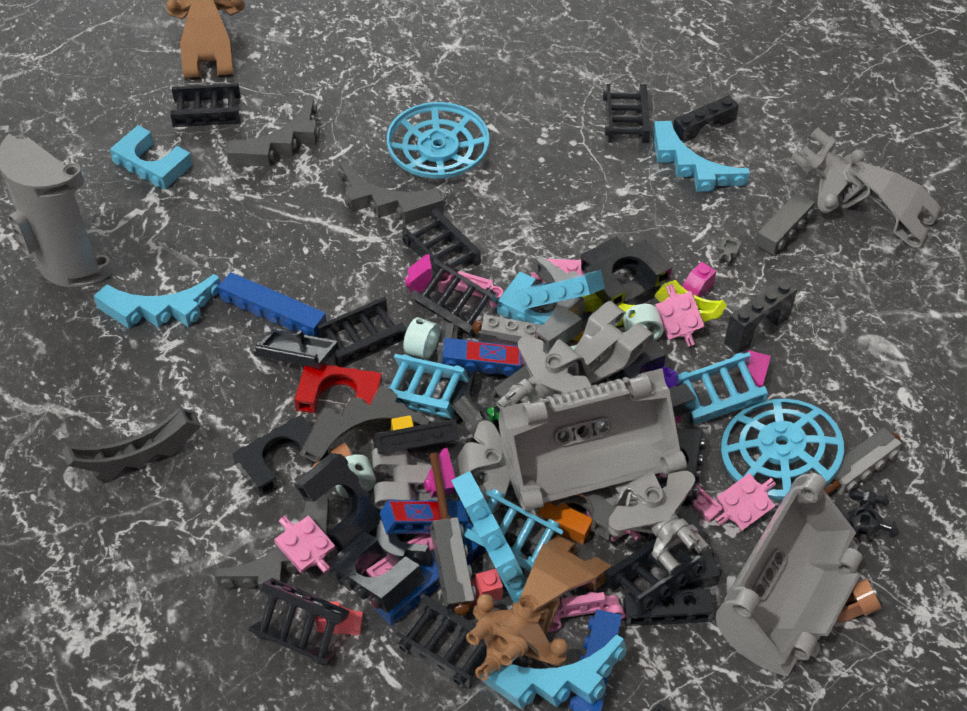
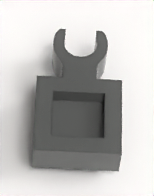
M724 236L718 252L720 253L718 263L720 264L721 260L725 259L727 260L726 266H729L731 257L736 259L742 241Z

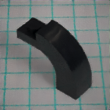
M382 519L380 520L377 527V539L385 559L392 566H395L405 556L419 565H432L434 559L428 545L404 543L402 541L406 534H386Z

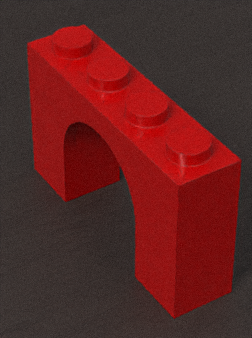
M324 365L321 369L304 366L294 399L296 411L315 414L321 394L327 388L335 385H344L352 388L356 392L355 398H362L369 405L376 390L383 385L382 373L355 368H343L335 365Z

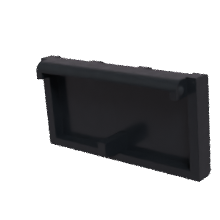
M272 329L261 342L256 344L253 354L256 357L321 369L339 348L338 341L304 335L302 331L291 333Z

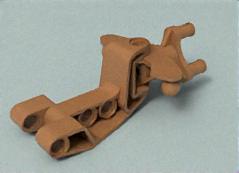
M168 0L166 2V10L170 16L184 19L187 16L180 42L184 79L201 77L200 62L216 61L217 76L234 75L231 42L218 10H224L230 16L245 8L244 0Z
M560 535L543 544L519 601L512 605L513 609L500 610L493 607L494 599L491 595L482 594L479 596L477 605L473 609V614L479 621L476 623V627L466 635L468 642L472 645H477L484 639L487 648V657L485 662L475 670L476 676L480 678L485 674L481 678L482 681H485L493 672L499 671L504 665H511L517 657L523 655L553 665L564 664L568 650L567 642L561 638L549 642L546 637L560 605L559 597L582 585L595 592L606 582L605 571L613 566L598 557L586 561L575 556L577 551L575 548L576 544Z

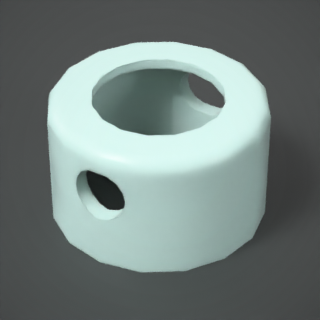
M651 304L635 305L629 308L623 316L625 332L636 323H640L644 327L647 326L648 330L655 324V329L651 332L654 334L653 341L657 340L664 332L660 311ZM633 312H636L635 315L632 318H630L631 314Z
M419 317L415 318L406 331L404 351L413 356L428 360L438 345L440 325Z
M364 455L345 457L348 460L350 470L358 476V482L361 487L367 492L371 490L376 483V477L368 458ZM361 465L363 470L358 471L355 469V466ZM335 486L340 496L349 498L342 486Z

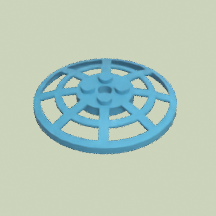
M446 102L424 103L405 110L393 120L387 132V148L395 163L414 175L426 178H449L470 171L484 159L489 148V132L484 121L476 113L463 106ZM431 111L432 120L420 122L415 126L407 121L412 116ZM438 111L453 112L464 117L459 123L450 120L439 119ZM471 120L478 126L483 137L473 139L465 125ZM402 124L408 130L402 144L392 142L395 131ZM433 125V129L427 130L424 133L419 131L423 127ZM439 125L450 126L454 129L452 131H449L447 129L440 128ZM462 132L468 141L459 142L456 135ZM412 135L418 138V145H408ZM484 143L482 154L475 161L470 160L474 145ZM469 147L464 157L457 154L459 148ZM393 148L403 150L406 158L411 163L405 165L395 156ZM409 151H418L421 157L415 160ZM450 159L458 161L453 165L444 167V161ZM429 160L436 162L437 167L426 166L422 163ZM462 164L468 165L459 170L445 172L446 170L454 169L458 166H461ZM419 167L425 170L437 171L438 173L423 172L413 168Z
M772 399L753 404L732 419L723 434L721 454L723 464L735 482H738L743 476L732 465L728 453L740 450L744 461L751 467L744 476L750 473L754 477L758 472L768 477L782 478L783 490L769 489L767 494L770 499L783 500L791 487L790 478L805 474L811 469H814L825 478L826 485L829 484L837 475L842 465L844 441L842 433L834 420L818 407L799 400ZM772 405L774 407V410L763 412L754 418L745 416L756 409ZM782 405L799 406L809 409L811 412L804 414L796 410L782 409ZM783 414L794 415L801 419L796 423L784 421ZM775 415V422L768 425L758 422L764 417ZM820 415L827 420L833 427L836 437L824 436L821 427L813 419ZM738 421L746 424L741 432L739 443L727 445L732 427ZM810 423L818 436L806 435L802 427ZM751 427L760 431L757 439L745 441ZM780 440H784L787 442V444L779 445L777 444V442ZM807 443H819L818 451L814 458L806 453ZM825 444L838 445L836 459L832 467L827 470L819 463L825 451ZM758 447L761 456L756 462L749 456L747 448ZM800 458L807 463L798 469L791 471L789 469V464L798 461ZM768 461L781 465V471L769 470L762 466Z

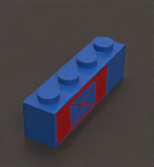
M444 338L441 364L461 366L469 372L476 371L511 376L520 370L521 354L518 346Z
M390 500L386 502L380 512L386 534H431L429 527L432 521L441 520L439 503L435 500ZM446 500L450 518L458 517L459 524L465 527L469 520L462 501Z

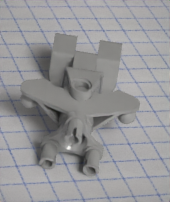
M817 127L811 134V137L822 144L823 148L816 155L807 146H804L803 150L800 152L797 150L790 159L800 165L804 172L817 171L821 175L818 208L824 213H829L839 206L848 208L864 198L870 197L896 218L893 232L911 247H921L928 235V231L920 222L932 225L941 211L939 204L920 184L895 172L863 163L865 154L861 150H855L852 154L845 157H838L834 154L836 139L832 136L829 137Z
M608 301L589 317L584 334L574 350L561 339H558L547 355L543 352L544 342L531 336H523L518 341V348L530 378L527 380L523 379L518 383V386L513 385L509 388L508 393L496 401V404L500 409L515 405L519 401L530 404L540 398L544 399L548 396L552 397L556 394L560 395L564 392L568 393L572 390L591 387L592 383L628 368L652 343L654 334L640 323H636L628 331L622 333L615 326L622 320L626 312L612 301Z
M481 421L473 437L480 444L466 443L452 467L455 478L469 471L471 472L488 504L491 497L485 494L486 490L492 492L495 489L504 494V499L508 485H512L508 473L500 434L492 422ZM377 448L372 451L373 470L393 476V482H379L375 484L374 495L377 508L382 509L386 502L390 500L438 501L437 497L431 498L430 493L426 492L424 487V480H426L432 465L414 460L407 449L379 455ZM457 491L454 494L445 495L446 500H461ZM498 501L492 513H495L499 509L500 505L502 504L501 502Z
M604 421L598 423L597 429H601L604 426ZM649 470L634 480L592 490L593 493L601 495L605 501L617 506L608 520L610 534L614 537H620L627 530L654 534L657 539L652 555L656 560H660L670 574L681 566L669 552L675 545L683 541L688 549L694 547L698 554H703L710 547L698 534V529L693 524L688 525L683 518L680 519L677 515L695 482L694 475L689 471L668 474L667 485L662 489L654 472Z

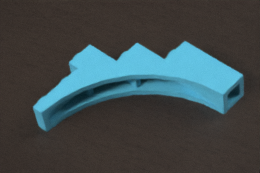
M654 121L653 140L657 162H674L676 177H694L696 192L714 191L715 186L747 185L750 174L749 168L729 167L708 161L684 145L675 133L671 121Z
M213 274L202 283L190 289L162 296L133 295L119 291L107 284L94 295L97 308L128 329L137 324L142 317L158 328L168 322L171 317L189 327L201 316L200 308L205 306L213 296L219 293L218 286L220 285V280L218 276Z
M469 471L451 481L511 599L516 603L520 599L527 580L475 479Z
M616 635L593 655L574 664L547 669L525 668L514 664L504 665L499 671L493 672L487 680L482 682L521 710L534 700L536 693L556 707L561 702L567 700L570 691H573L593 705L605 693L606 686L603 678L608 677L616 662L624 658L627 648L624 639Z

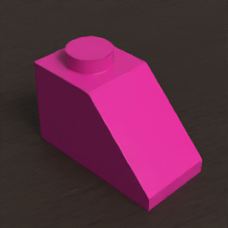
M425 255L408 268L405 285L406 288L409 287L410 295L413 290L419 293L424 291L431 281L430 255Z
M701 262L690 272L682 287L688 292L692 291L693 295L701 298L714 285L717 271Z
M748 350L751 357L746 365L755 385L760 388L763 386L771 356Z
M444 448L438 458L445 495L456 492L451 481L455 479V474L448 449ZM431 467L426 480H424V487L426 492L430 493V497L435 498L437 497Z

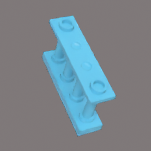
M750 352L745 354L738 353L725 361L690 373L683 372L678 375L680 383L676 387L686 383L696 397L694 409L690 413L692 425L766 400L768 394L766 387L759 388L755 385L746 365L750 361ZM739 367L749 389L748 392L743 394L737 392L728 370ZM721 373L730 397L723 401L719 399L710 379V376ZM703 380L712 401L711 405L705 407L700 405L691 383Z
M395 354L394 358L399 369L389 387L398 395L395 402L405 404L408 409L452 419L455 411L449 401L458 381L469 382L465 369L461 366H449L412 358L406 354ZM406 370L416 371L408 390L405 392L397 390ZM423 374H432L433 377L425 394L422 396L414 394ZM440 378H450L451 380L441 399L432 398Z
M495 489L492 492L486 490L485 494L491 497L488 502L491 512L494 511L498 501L509 507L499 526L503 535H505L517 511L528 517L513 547L510 546V549L519 566L531 572L542 545L550 541L554 531L562 535L563 530L559 529L560 524L551 519H548L546 522L528 511H523L522 508L503 499L504 494ZM535 522H538L547 528L532 557L529 556L528 560L520 556L522 553L520 550ZM473 526L471 530L466 528L464 536L484 546L475 527Z

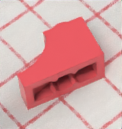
M496 569L477 573L470 581L471 586H474L476 591V598L470 605V608L477 605V600L482 594L491 595L494 601L502 599L503 586Z
M328 601L350 611L345 621L335 625L333 633L361 635L363 612L345 608L340 602ZM316 616L317 632L324 633L327 621L321 616Z

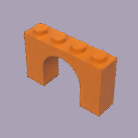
M546 502L537 512V516L547 522L548 519L559 523V529L563 530L562 536L584 545L591 532L592 518L573 510L566 503L556 507L550 502Z

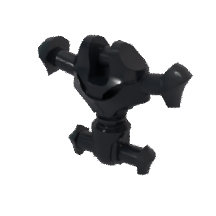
M855 488L849 492L848 496L852 500L853 498L861 500L859 508L850 510L848 514H843L856 532L854 537H857L858 530L867 532L866 539L870 540L880 529L889 532V537L898 536L897 523L895 521L892 524L884 522L883 518L874 510L876 503L883 504V506L889 504L886 494L885 496H880L871 490L860 492L856 491Z

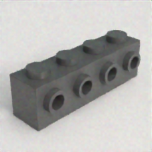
M796 192L758 232L755 245L773 255L778 249L782 250L786 241L793 238L796 230H800L805 221L813 216L815 202Z

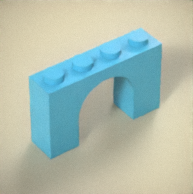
M137 125L110 148L112 161L116 165H121L129 172H133L142 179H146L155 186L165 190L193 165L191 155L188 151L176 146L160 160L144 161L139 159L154 143L151 132Z
M601 270L554 283L546 282L516 291L519 308L523 310L590 295L605 289Z
M522 272L517 274L497 303V313L503 317L543 325L549 319L553 311L539 313L530 308L520 310L516 291L536 285L535 278Z

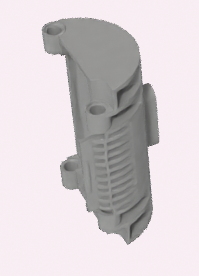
M8 134L0 145V171L15 208V212L10 214L8 218L20 248L27 255H33L36 266L45 279L60 286L84 287L96 284L109 277L113 272L110 259L106 255H94L74 194L84 184V177L79 164L69 163L64 165L30 138L17 139Z
M663 369L642 373L632 379L625 377L621 380L617 379L613 382L601 383L598 386L593 385L575 391L572 390L568 393L564 392L560 395L556 394L552 397L548 396L544 399L540 398L530 404L524 402L503 407L499 412V428L504 457L515 494L523 511L543 507L545 502L634 480L649 470H652L654 474L662 472L666 475L686 470L687 468L685 456L680 451L670 391L665 383ZM604 421V426L601 429H597L598 423ZM580 426H585L584 432L578 434V428ZM565 430V436L562 439H558V433Z
M817 473L802 474L792 483L790 490L783 498L727 593L724 603H722L716 613V623L720 632L739 653L762 668L787 677L796 661L809 660L817 645V640L821 636L829 635L860 577L855 572L863 559L862 554L857 551L859 546L853 540L856 534L855 530L824 491L827 482L825 478Z

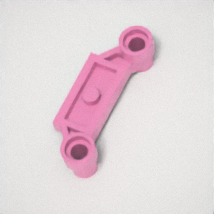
M458 271L459 274L484 289L488 287L493 290L498 300L502 296V288L493 286L492 280ZM444 273L437 284L438 291L443 293L453 277ZM459 282L454 290L465 292L468 286ZM474 291L472 294L475 296L483 297V295L476 291ZM489 300L490 306L497 308V304Z
M604 592L568 596L561 599L548 632L557 631L561 628V618L595 613L596 609L622 615V620L625 617L624 609L619 603L618 596H606Z

